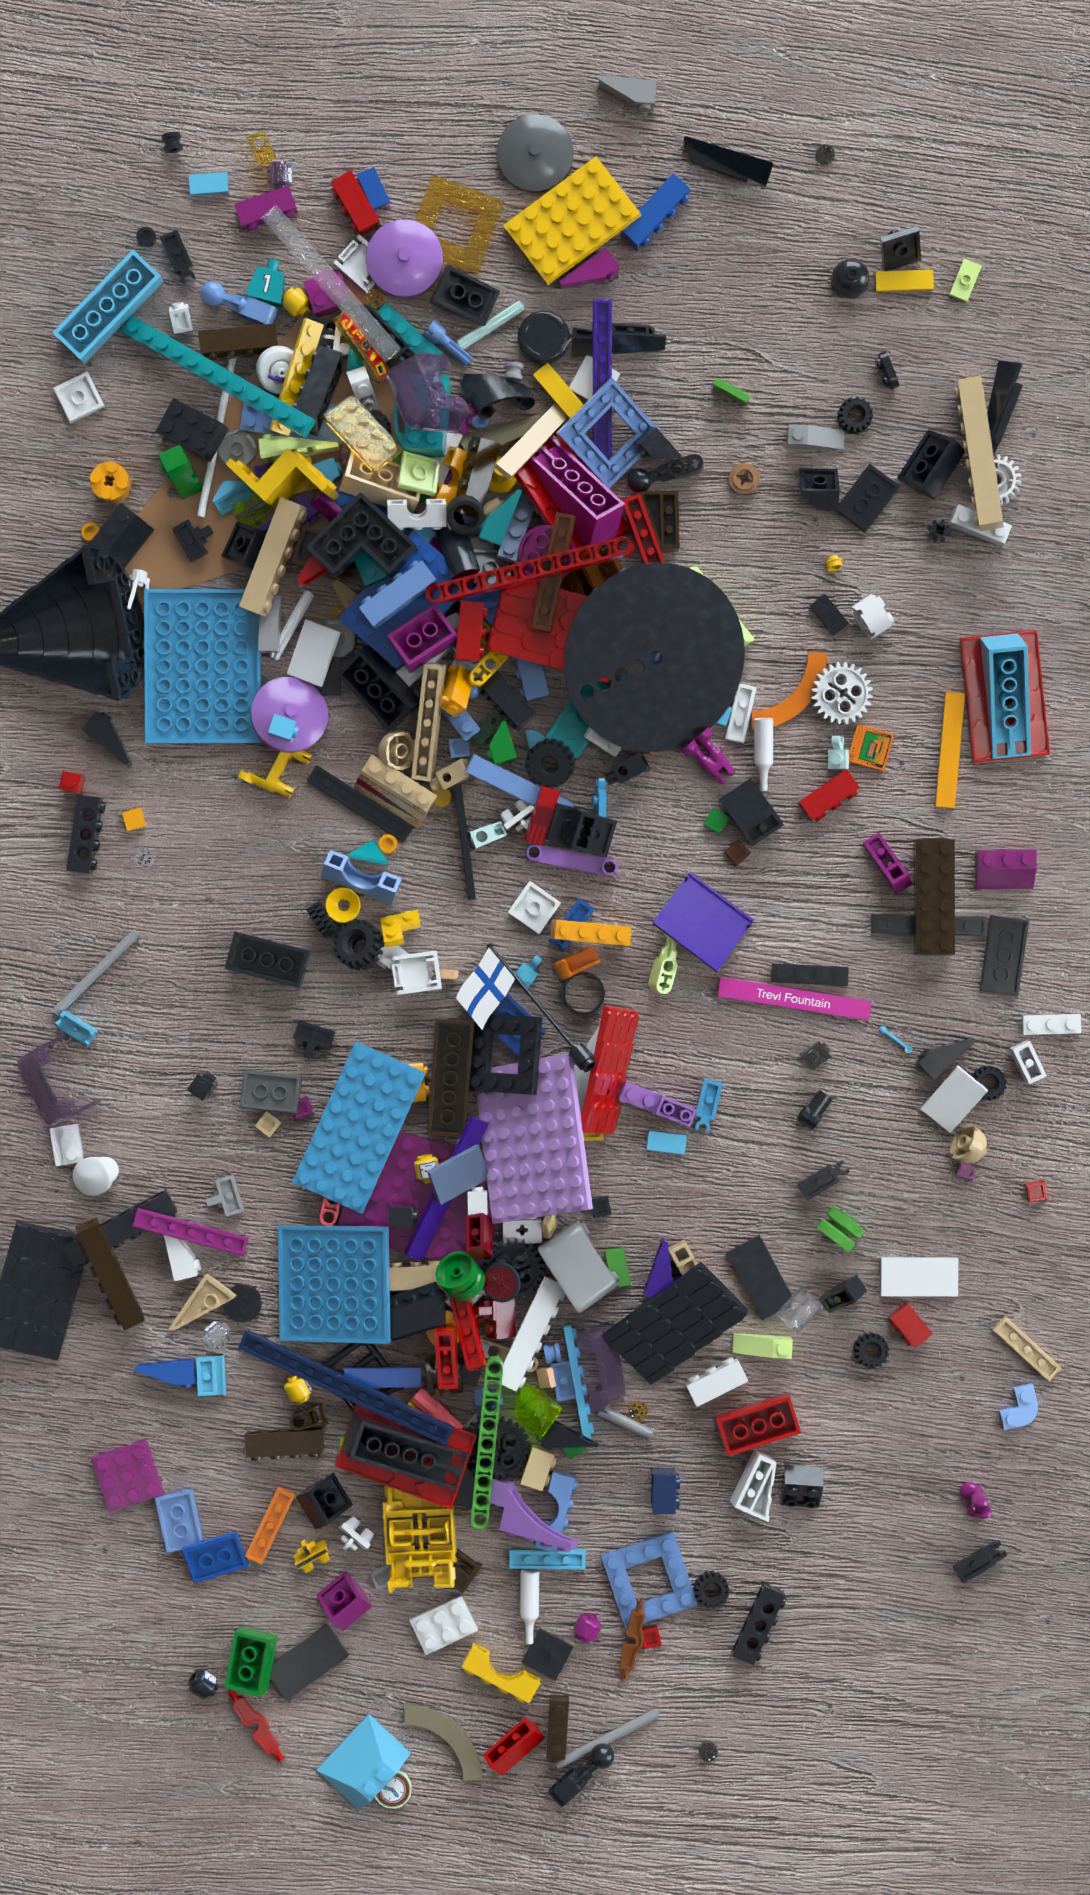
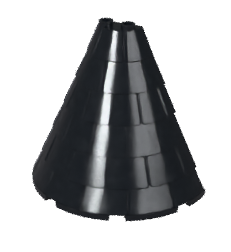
M83 545L73 556L67 558L39 583L30 587L23 595L9 604L0 612V666L31 676H37L51 682H59L116 701L128 697L131 694L130 689L138 685L144 669V650L142 648L144 617L136 592L131 609H127L131 594L129 587L131 579L121 563L109 551H101L100 546Z

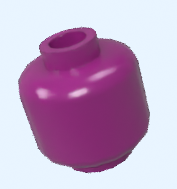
M593 1613L580 1615L573 1628L576 1634L575 1637L584 1643L595 1641L602 1627L598 1621L599 1617Z

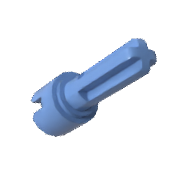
M434 320L423 336L434 345L440 344L464 366H467L472 361V356L446 335L447 330Z

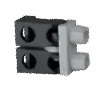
M304 315V318L324 325L316 352L319 345L342 352V356L349 355L351 344L341 343V338H352L348 330H345L346 328H343L344 326L339 322L340 320Z

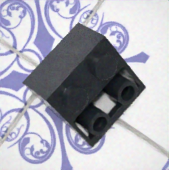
M785 1464L782 1475L781 1505L819 1508L824 1487L823 1467Z

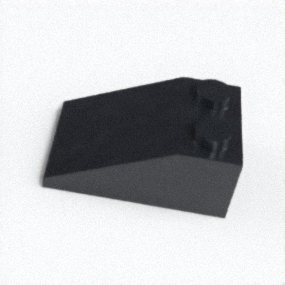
M448 265L444 268L429 303L449 313L485 326L500 290Z

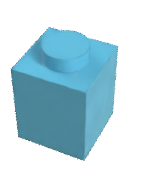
M274 714L267 735L290 742L291 737L295 738L298 727L295 726L296 721Z

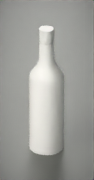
M773 718L754 719V763L760 773V791L768 790V771L773 765Z
M524 1569L520 1571V1617L525 1623V1643L533 1644L534 1623L539 1616V1570Z

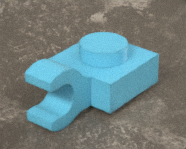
M537 955L529 965L523 962L515 973L527 988L539 974L535 969L543 959Z

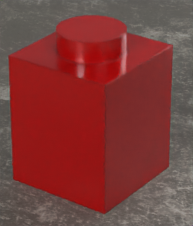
M62 770L58 789L81 794L85 776Z

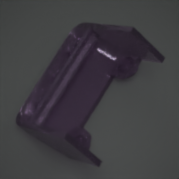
M67 1034L61 1035L33 1049L18 1060V1069L44 1121L49 1125H57L101 1103L99 1099L77 1109L75 1103L70 1099H63L58 1102L41 1069L50 1060V1053L47 1048L69 1038Z

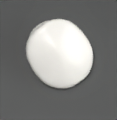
M109 1157L85 1158L74 1167L73 1181L81 1193L88 1196H97L106 1192L111 1187L112 1182L118 1176L119 1168L117 1163Z

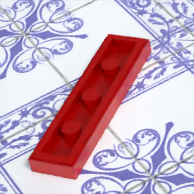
M449 1297L467 1372L487 1367L471 1299L456 1301Z

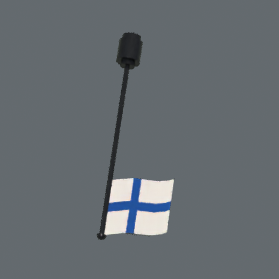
M487 944L488 950L480 964L464 982L456 997L478 1026L484 1030L489 1018L505 1000L513 984L517 981L571 1046L568 1055L580 1070L584 1072L591 1071L597 1063L594 1055L583 1043H572L493 948V944Z

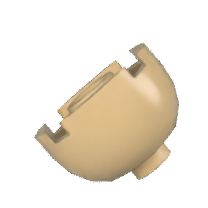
M394 731L381 739L378 754L387 766L397 770H404L410 767L409 764L413 761L415 740L409 736L410 734Z
M967 1124L960 1128L963 1131L959 1136L955 1134L953 1137L950 1153L953 1154V1159L961 1163L973 1164L985 1156L987 1140L981 1130Z

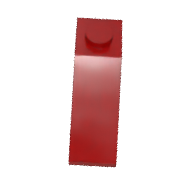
M441 1326L436 1328L434 1332L438 1389H458L456 1326Z

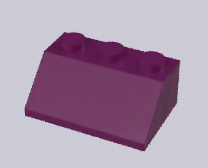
M436 604L387 635L398 658L409 673L457 643V633Z
M1037 850L975 851V889L1034 888L1037 871Z

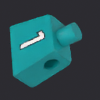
M269 259L267 268L259 266L256 268L245 296L283 308L282 296L285 289V275L278 271L280 264L278 260Z

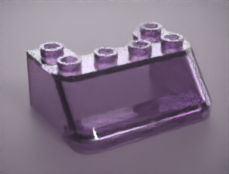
M420 352L389 370L387 374L389 385L402 419L409 428L457 434L469 415L470 411L465 400L461 397L447 396L439 376L441 371H448L451 366L447 355Z

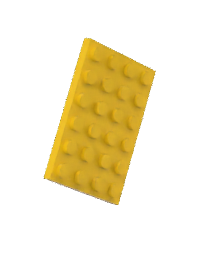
M595 156L504 224L503 227L546 284L549 285L641 217V213Z

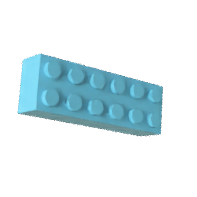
M132 249L54 330L53 334L85 364L164 281Z

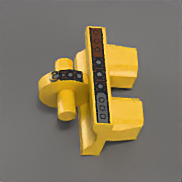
M305 1539L302 1540V1547L297 1549L298 1553L294 1555L295 1566L297 1569L301 1568L305 1573L313 1570L314 1564L312 1561L318 1559L321 1564H324L330 1560L327 1544L324 1539L317 1543L314 1540L310 1543Z

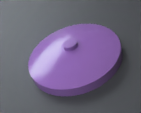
M396 220L385 224L373 235L367 247L366 264L372 281L380 290L393 297L412 298L424 294L437 282L443 267V252L438 238L427 226L413 220Z
M281 677L268 682L257 692L251 707V723L259 739L270 748L284 753L301 752L315 745L322 737L328 722V708L319 690L311 683L296 677ZM274 714L296 721L295 726L298 727L295 738L291 737L290 742L267 735Z

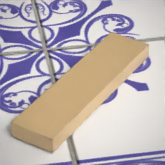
M1006 1316L992 1329L1048 1382L1062 1369Z

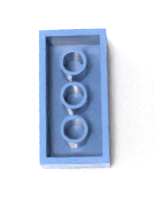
M414 561L408 566L409 570L406 573H398L392 578L393 582L388 586L386 584L382 585L376 590L377 594L372 598L368 596L360 602L362 605L359 608L375 629L425 593L429 586L438 583L423 561Z

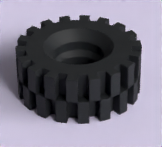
M547 738L537 742L528 752L525 759V764H527L525 770L529 772L528 777L534 780L533 783L535 785L538 783L540 787L542 785L557 788L570 778L575 768V759H573V751L570 752V747L568 745L565 746L563 741H556L555 738L549 740ZM553 757L557 761L556 769L547 771L543 767L544 758Z
M354 919V923L351 921L346 922L347 926L342 925L340 927L342 931H337L335 934L338 938L333 940V943L336 944V946H333V951L337 952L335 953L336 958L349 968L360 971V968L367 970V965L373 967V961L378 962L380 960L378 955L383 954L381 947H384L385 943L381 941L384 940L380 934L381 932L365 920L359 921ZM364 939L365 944L362 950L355 952L354 947L357 941Z

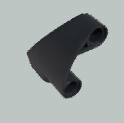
M465 374L460 382L466 397L481 419H488L493 416L495 410L492 404L502 400L513 398L521 410H529L535 404V399L526 385L507 378L486 374Z

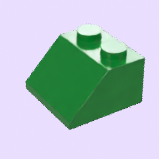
M506 720L501 722L489 745L490 750L487 751L490 762L495 763L497 766L517 760Z

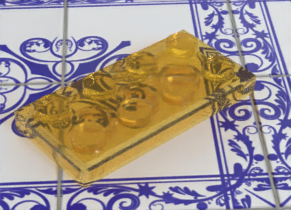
M353 394L323 415V420L373 473L403 452V447Z

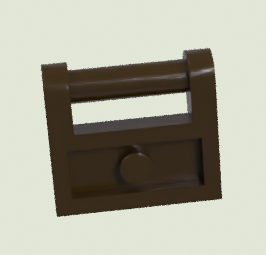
M456 1548L455 1556L472 1568L469 1573L454 1562L453 1567H455L456 1575L454 1588L463 1594L483 1564L479 1561H474Z

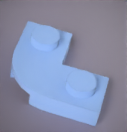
M1032 1383L1013 1387L1017 1406L999 1410L1004 1430L1025 1426L1036 1417L1038 1403Z

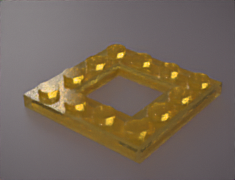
M432 174L415 221L427 226L433 232L444 201L478 213L479 215L467 248L438 238L442 247L443 262L478 275L504 201Z

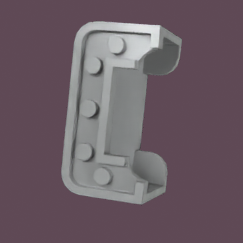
M579 1220L556 1233L550 1239L542 1242L538 1247V1251L576 1311L581 1313L620 1285L618 1283L620 1278L615 1271L611 1272L607 1269L588 1239L587 1233H589V1229L584 1222L580 1223Z

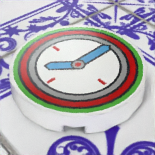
M399 1770L375 1796L376 1800L386 1808L395 1809L402 1807L411 1796L412 1784L405 1772Z

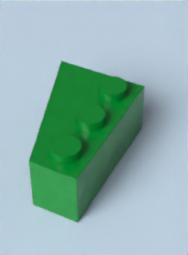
M181 445L159 454L161 460L158 463L162 471L167 475L168 479L172 480L182 499L202 491V485L192 463Z

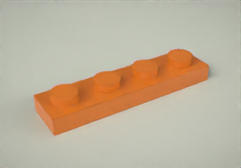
M278 1486L245 1557L261 1565L263 1564L295 1497V1493Z

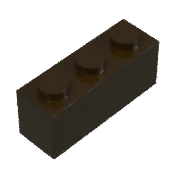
M550 1694L546 1759H566L569 1696Z

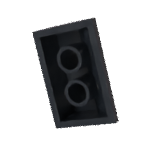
M927 430L897 478L920 494L935 499L965 454L964 448L951 437Z
M120 503L88 545L100 546V550L103 552L109 551L125 569L154 532V529L124 504Z
M436 1282L390 1296V1335L392 1341L446 1325L445 1295Z

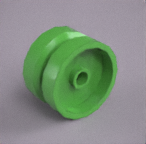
M832 1205L827 1211V1216L834 1221L833 1225L826 1219H821L816 1227L850 1253L855 1247V1242L848 1237V1234L850 1233L855 1238L861 1239L866 1231L856 1224L857 1221L844 1211H839Z

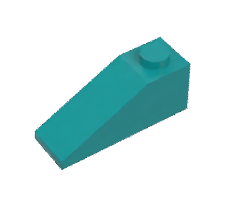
M517 488L485 518L477 530L480 538L501 546L522 490Z

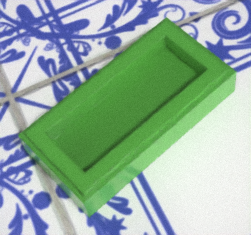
M716 378L713 389L744 406L747 405L750 395Z
M624 1247L605 1250L608 1269L611 1272L615 1271L620 1278L618 1282L620 1285L618 1287L631 1285Z

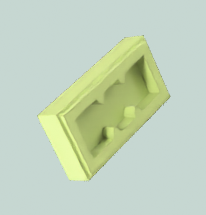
M964 259L949 296L967 303L982 266Z

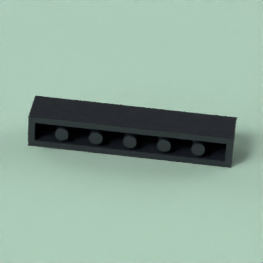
M167 1189L100 1224L111 1247H114V1249L118 1248L128 1238L135 1239L142 1234L141 1231L144 1229L132 1226L137 1208L171 1217L176 1216L175 1213L178 1210ZM75 1238L63 1244V1248L74 1267L78 1265L82 1267L90 1262V1260L86 1262L82 1253L84 1248L82 1244H77Z

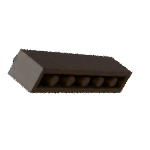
M93 1218L76 1226L77 1234L74 1235L78 1245L82 1244L84 1248L82 1251L86 1262L90 1260L92 1264L90 1270L94 1278L98 1277L100 1280L98 1286L102 1294L106 1293L108 1297L106 1302L109 1309H114L116 1313L114 1319L117 1325H122L125 1331L144 1322V1313L98 1218Z

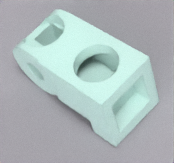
M500 821L471 831L468 835L475 850L507 836L503 822Z

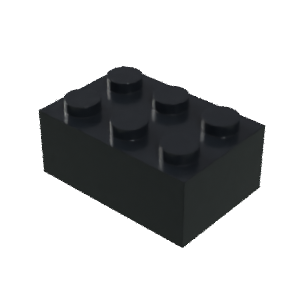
M173 398L155 432L164 439L176 445H181L183 449L211 463L228 428L214 418Z

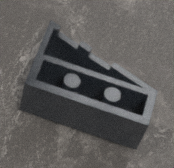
M498 671L481 686L482 691L480 693L487 701L491 699L496 704L493 706L500 715L504 713L507 716L508 720L506 722L513 729H522L536 716V711L525 702V699L515 691L512 685Z

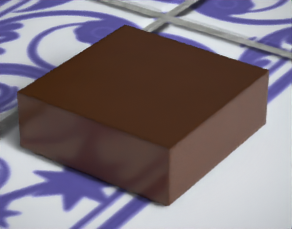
M738 839L724 852L736 866L751 854Z

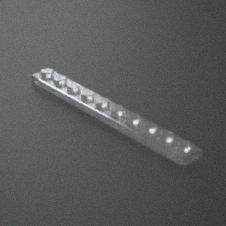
M277 205L262 216V220L385 362L401 350Z

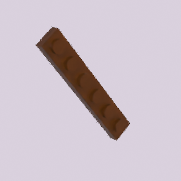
M556 512L547 556L570 549L576 516ZM568 557L564 558L563 566H566ZM551 561L545 564V571H549L552 568ZM564 573L541 580L531 628L548 632L552 631Z

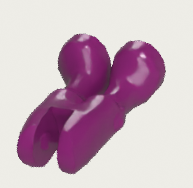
M707 727L695 739L708 752L709 756H706L701 751L694 739L681 749V752L684 755L695 757L701 769L705 770L715 781L722 785L726 781L718 770L723 767L724 771L731 777L735 774V771L723 755V751L714 746L710 740L712 731Z
M973 1482L964 1483L960 1488V1494L964 1499L971 1500L967 1506L968 1514L979 1519L989 1518L992 1511L983 1489Z

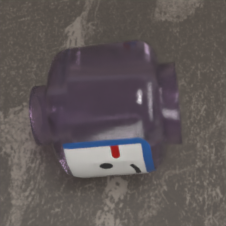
M287 161L271 162V165L267 167L268 184L274 186L276 190L292 183V167L287 164Z

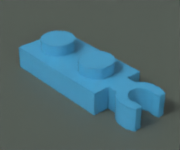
M606 778L595 779L596 792H594V796L591 799L594 814L606 817Z
M704 1078L695 1116L700 1117V1120L695 1124L696 1130H699L700 1124H705V1132H709L710 1124L708 1121L709 1119H715L723 1085L722 1082Z

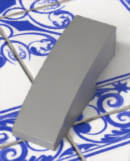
M273 596L271 601L272 608L266 614V617L259 615L258 651L260 653H280L281 596Z

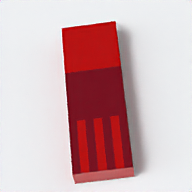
M541 785L524 838L526 842L544 846L560 795L559 790Z

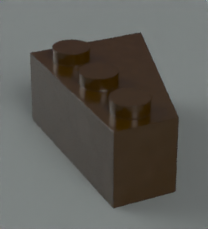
M678 491L639 492L661 552H679Z

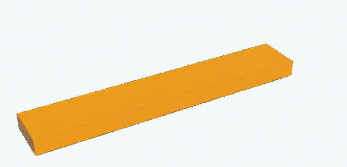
M945 692L935 807L955 808L965 701L964 693Z

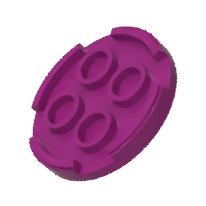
M553 525L535 527L524 535L518 548L520 563L547 556ZM571 540V544H570V549H569V550L575 549V546H574V543H573L572 540ZM570 557L567 558L566 566L571 563ZM532 566L526 569V576H530L533 573ZM570 572L564 573L563 579H564ZM542 579L535 580V582L541 583Z

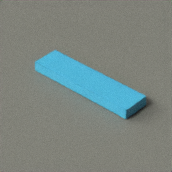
M509 1548V1569L585 1570L586 1549H573L570 1552L557 1550V1553L542 1549Z

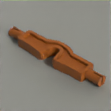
M640 1598L637 1599L636 1608L631 1611L625 1631L627 1636L636 1640L633 1642H623L620 1669H622L620 1680L622 1681L623 1678L624 1681L628 1680L629 1671H632L636 1654L641 1650L644 1642L642 1627L645 1618V1611H643L645 1600H640Z

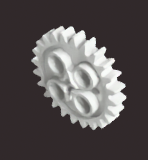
M837 662L835 663V668L830 664L828 665L829 671L825 668L821 669L823 675H816L819 681L812 682L816 686V688L810 689V691L815 693V696L810 697L816 700L813 707L819 706L816 713L823 712L822 719L829 716V723H832L834 719H836L837 725L842 720L844 724H848L849 719L851 722H855V716L862 718L860 712H867L865 705H871L867 701L868 698H873L872 695L868 694V691L873 690V688L867 687L871 680L865 681L864 678L867 674H860L862 668L854 670L855 664H851L849 668L847 662H844L842 667ZM837 675L843 677L844 682L842 685L836 683ZM830 682L837 690H844L843 694L845 696L839 697L840 692L831 688L828 683ZM853 686L859 690V694L856 697L851 694ZM827 690L831 691L833 695L830 701L826 700L824 696ZM848 698L853 699L855 704H852ZM841 702L847 704L848 709L846 712L840 710Z

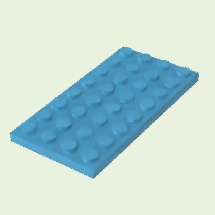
M355 1041L292 1183L363 1214L426 1072Z

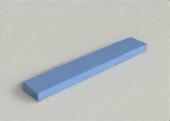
M475 754L472 755L465 772L535 806L540 790L539 786ZM559 796L557 803L573 807L574 803Z

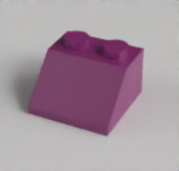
M340 269L304 281L315 317H323L341 311L345 303L350 300Z
M347 1571L343 1572L316 1595L331 1623L342 1631L373 1607L365 1592Z

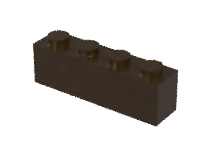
M275 323L198 331L200 353L211 361L222 357L234 359L236 356L242 355L244 357H253L256 354H262L270 347L278 346Z
M472 436L468 443L467 457L463 462L462 475L457 484L456 497L459 495L473 496L479 501L483 510L500 443ZM461 505L454 510L455 513L471 518L476 517V511L471 505Z
M311 1427L301 1431L293 1429L247 1431L245 1433L246 1458L257 1461L262 1460L263 1457L281 1459L282 1456L289 1455V1458H299L303 1454H308L309 1457L320 1456V1453L324 1452L323 1427Z

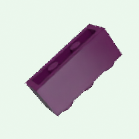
M289 185L234 204L243 231H253L259 225H271L277 219H288L293 217L295 213H298Z

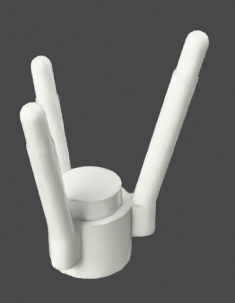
M133 569L132 575H129L131 579L129 587L131 585L133 587L127 605L128 610L131 609L136 588H143V585H145V589H149L150 579L147 578L148 573L146 571Z

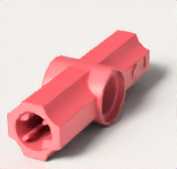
M421 1387L411 1398V1401L424 1413L460 1429L464 1427L450 1413L445 1404L434 1397H430V1394Z

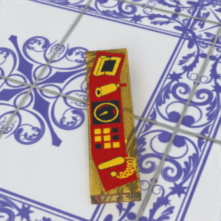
M348 309L332 320L377 385L393 374Z

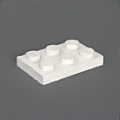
M462 1594L410 1619V1623L426 1655L478 1631Z

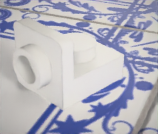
M183 302L172 304V307H169V314L174 334L193 331L189 305Z

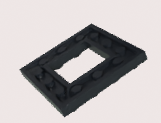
M492 1015L484 1030L475 1022L469 1091L537 1095L543 1017ZM494 1034L521 1036L518 1074L491 1073Z

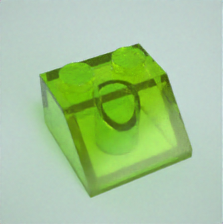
M526 1382L515 1398L514 1417L541 1440L563 1408L538 1386Z

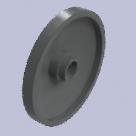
M540 114L522 116L511 122L499 138L497 145L498 166L504 178L521 191L528 193L549 191L561 183L570 172L573 163V144L566 129L551 117Z

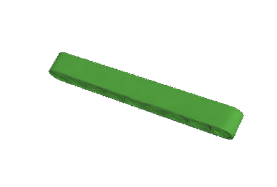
M498 1356L489 1357L486 1362L487 1367L485 1368L471 1524L476 1529L485 1528L489 1520L503 1375V1361ZM497 1363L500 1368L498 1370H491L489 1365ZM490 1382H495L498 1387L490 1389L487 1385ZM488 1401H493L496 1406L488 1408L485 1404ZM486 1420H491L494 1422V1425L492 1427H486L484 1425V1422ZM490 1439L492 1444L485 1446L482 1444V1441ZM488 1458L491 1462L483 1465L480 1460ZM481 1477H486L489 1481L485 1484H482L478 1481V1479ZM484 1496L487 1500L485 1502H479L477 1501V1497ZM483 1515L485 1519L483 1521H477L475 1519V1516Z

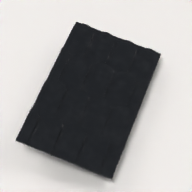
M16 1220L0 1277V1348L58 1361L84 1266L80 1267L78 1265L74 1267L63 1248V1244L75 1238V1234Z
M700 1262L604 1332L602 1338L651 1385L673 1371L676 1366L695 1355V1352L723 1335V1332L742 1321L748 1315L749 1310Z

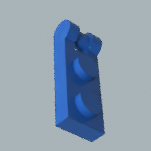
M579 898L563 920L586 922L594 908ZM549 939L548 942L556 944L560 947L559 950L564 952L571 943V940Z

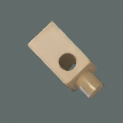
M460 759L437 771V778L429 782L434 792L440 788L449 790L454 785H459L475 777L465 772L469 760ZM448 774L451 775L450 781L447 778Z

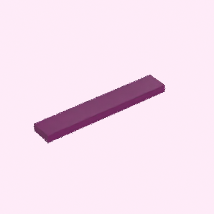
M137 1208L132 1224L136 1228L244 1256L249 1239L248 1237Z

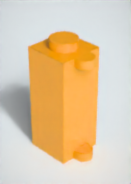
M454 665L449 666V673L440 699L439 707L453 717L466 709L472 688L468 682V676L471 672L461 665L458 667Z

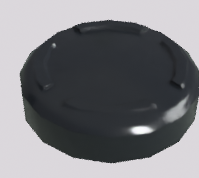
M551 311L531 313L522 321L518 329L517 342L520 351L527 360L535 364L555 363L565 355L569 347L570 333L568 326L561 316Z

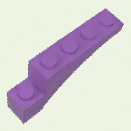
M502 1478L492 1479L490 1503L493 1504L492 1507L504 1509L499 1530L505 1531V1534L508 1536H522L523 1540L528 1542L539 1541L545 1547H552V1545L559 1547L558 1550L562 1552H570L577 1548L578 1540L554 1530L531 1511L515 1488L516 1482Z

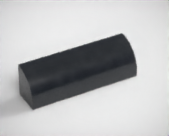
M454 512L453 517L455 521L459 524H465L462 515ZM446 516V527L435 531L451 579L478 574L480 567L469 535L460 534L452 530Z

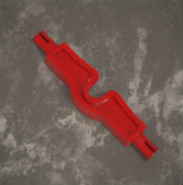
M229 1690L227 1694L233 1701L232 1707L244 1726L248 1727L253 1723H257L259 1727L252 1733L253 1738L268 1755L272 1753L278 1763L282 1761L285 1757L279 1751V1743L269 1731L268 1722L261 1713L254 1711L244 1696L239 1697L234 1690Z

